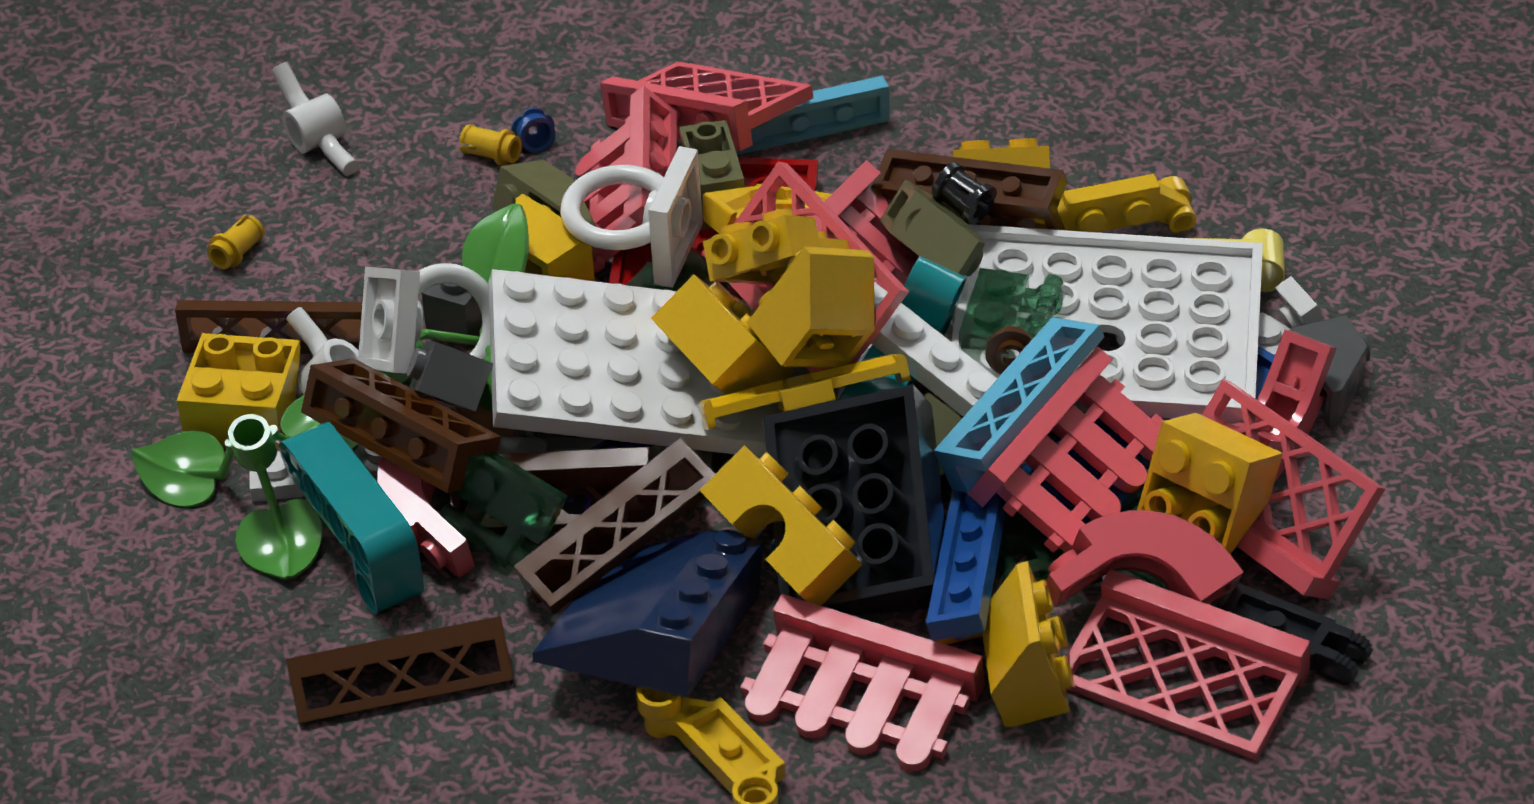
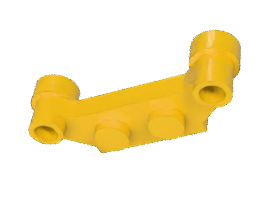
M1149 174L1064 191L1057 208L1066 231L1098 233L1159 221L1167 224L1172 232L1177 233L1190 230L1197 221V217L1190 205L1192 196L1184 180L1177 176L1165 177L1158 181L1155 174ZM1029 218L1036 223L1045 224L1042 219Z
M637 686L638 710L644 717L645 730L649 735L656 738L676 736L732 794L733 804H778L777 782L786 778L785 762L721 697L710 702Z

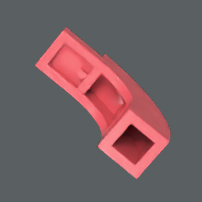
M1284 329L1266 381L1257 400L1309 435L1325 398L1320 396V392L1337 348ZM1255 415V417H1256V423H1257V422H1260V421H1264V420H1262L1261 418H1259L1257 415ZM1244 421L1237 423L1223 422V425L1233 430L1243 427ZM1271 428L1258 432L1260 443L1283 453L1280 433L1277 429ZM1294 442L1295 449L1301 448L1300 445ZM1280 463L1275 481L1285 470V463Z
M381 457L377 482L408 521L415 535L419 554L423 552L434 567L441 569L445 566L458 578L471 571L475 565L467 539L430 505L436 487Z
M1131 510L1105 515L1080 527L1073 543V547L1079 554L1077 555L1074 550H1070L1057 558L1048 567L1050 574L1046 583L1052 603L1056 608L1097 579L1106 575L1109 569L1114 571L1134 570L1156 577L1167 585L1172 592L1212 605L1235 589L1243 574V570L1226 549L1200 527L1179 517L1161 512Z

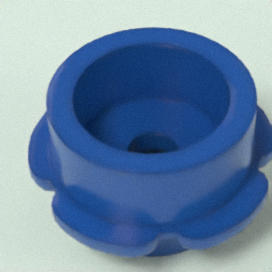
M539 108L525 110L524 114L517 116L511 125V130L515 133V136L521 138L522 148L529 152L539 153L545 151L555 139V124L552 117L548 114L545 115L544 111ZM535 126L536 130L533 133H529L530 127Z

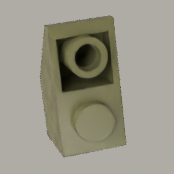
M727 120L705 121L695 125L680 127L682 147L698 149L703 212V195L705 193L744 187L743 173ZM703 220L700 230L713 229Z

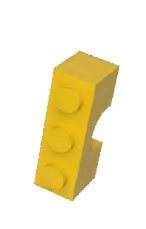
M744 445L699 491L735 528L748 538H754L765 526L773 522L785 521V534L782 542L765 560L807 602L822 606L863 565L849 551L856 542L834 520L826 527L815 516L822 507L801 486L792 492L782 482L789 473L768 452L759 459Z

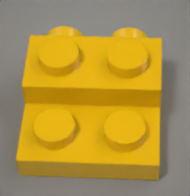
M779 209L767 212L762 215L763 221H757L753 225L751 222L726 225L721 228L722 234H716L711 239L703 241L710 281L766 285L779 281L788 269L787 264L789 260L796 256V253L802 250L804 246L849 249L848 240L827 238L826 232L817 231L815 217L794 216L792 209Z

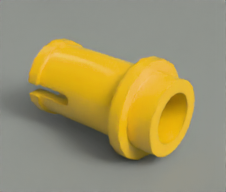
M468 124L463 128L459 138V143L470 144L469 146L461 145L459 147L462 153L494 159L497 165L505 166L507 163H515L520 157L522 150L521 138L515 136V133L509 129L497 132Z
M243 215L224 234L218 233L210 239L209 247L207 248V256L211 263L220 269L237 267L242 262L243 254L264 238L265 231L263 225L254 216L250 215L247 218V215Z

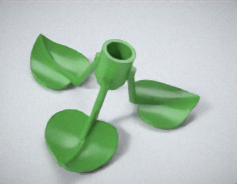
M510 204L485 217L473 227L465 240L462 251L463 266L478 273L487 283H489L492 269L523 273L525 271L529 253V233L523 206L520 204ZM423 329L414 347L424 349L421 341L424 339L476 345L480 336ZM489 345L485 349L487 357L483 359L491 362V348ZM377 370L402 384L412 380V378L407 377V373ZM490 371L479 404L493 412Z
M304 395L295 400L284 412L280 422L283 434L278 431L276 425L269 426L263 417L256 414H246L234 420L228 430L229 439H226L224 442L226 452H224L222 445L213 435L202 431L180 432L154 444L132 449L135 468L142 483L149 492L168 505L182 508L197 507L210 501L215 493V479L223 480L227 477L235 456L242 468L257 472L269 509H259L249 513L241 521L236 531V547L245 564L262 574L287 580L301 575L317 558L323 541V526L319 514L308 501L303 499H293L278 506L267 473V468L270 467L277 456L275 441L280 443L285 439L321 425V423L301 413ZM341 435L353 452L360 446Z

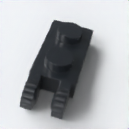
M1243 584L1235 587L1221 607L1222 610L1310 641L1309 669L1312 670L1314 667L1320 676L1342 685L1347 684L1349 686L1350 683H1353L1359 672L1357 670L1358 666L1355 663L1363 664L1364 661L1368 660L1373 651L1371 648L1372 644H1370V640L1365 638V635L1362 636L1360 633H1355L1352 629L1336 624V620Z

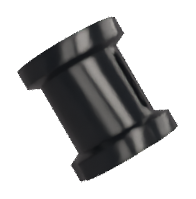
M958 162L950 163L935 180L931 192L932 198L940 203L948 202L963 213V219L966 222L974 225L981 221L991 210L995 202L997 190L988 183L982 185L967 175L962 164Z

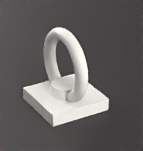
M679 146L664 177L655 171L634 165L606 166L582 175L571 184L562 198L560 213L566 229L581 242L606 250H626L651 243L654 284L673 288L703 224L698 149ZM628 184L645 188L651 192L646 201L643 224L625 230L602 229L588 223L580 213V206L583 200L592 192L606 186Z
M452 263L434 264L419 271L365 267L358 360L376 370L407 373L410 360L416 350L414 346L420 338L423 326V310L418 296L429 287L442 283L463 287L477 301L482 315V331L479 341L470 355L481 359L487 357L485 349L490 345L488 283L473 270Z

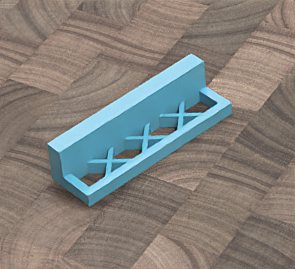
M883 76L815 90L813 91V99L751 129L753 145L742 151H736V154H745L889 121V86Z
M1052 317L934 449L952 490L966 493L971 490L995 460L1105 337L1099 324Z

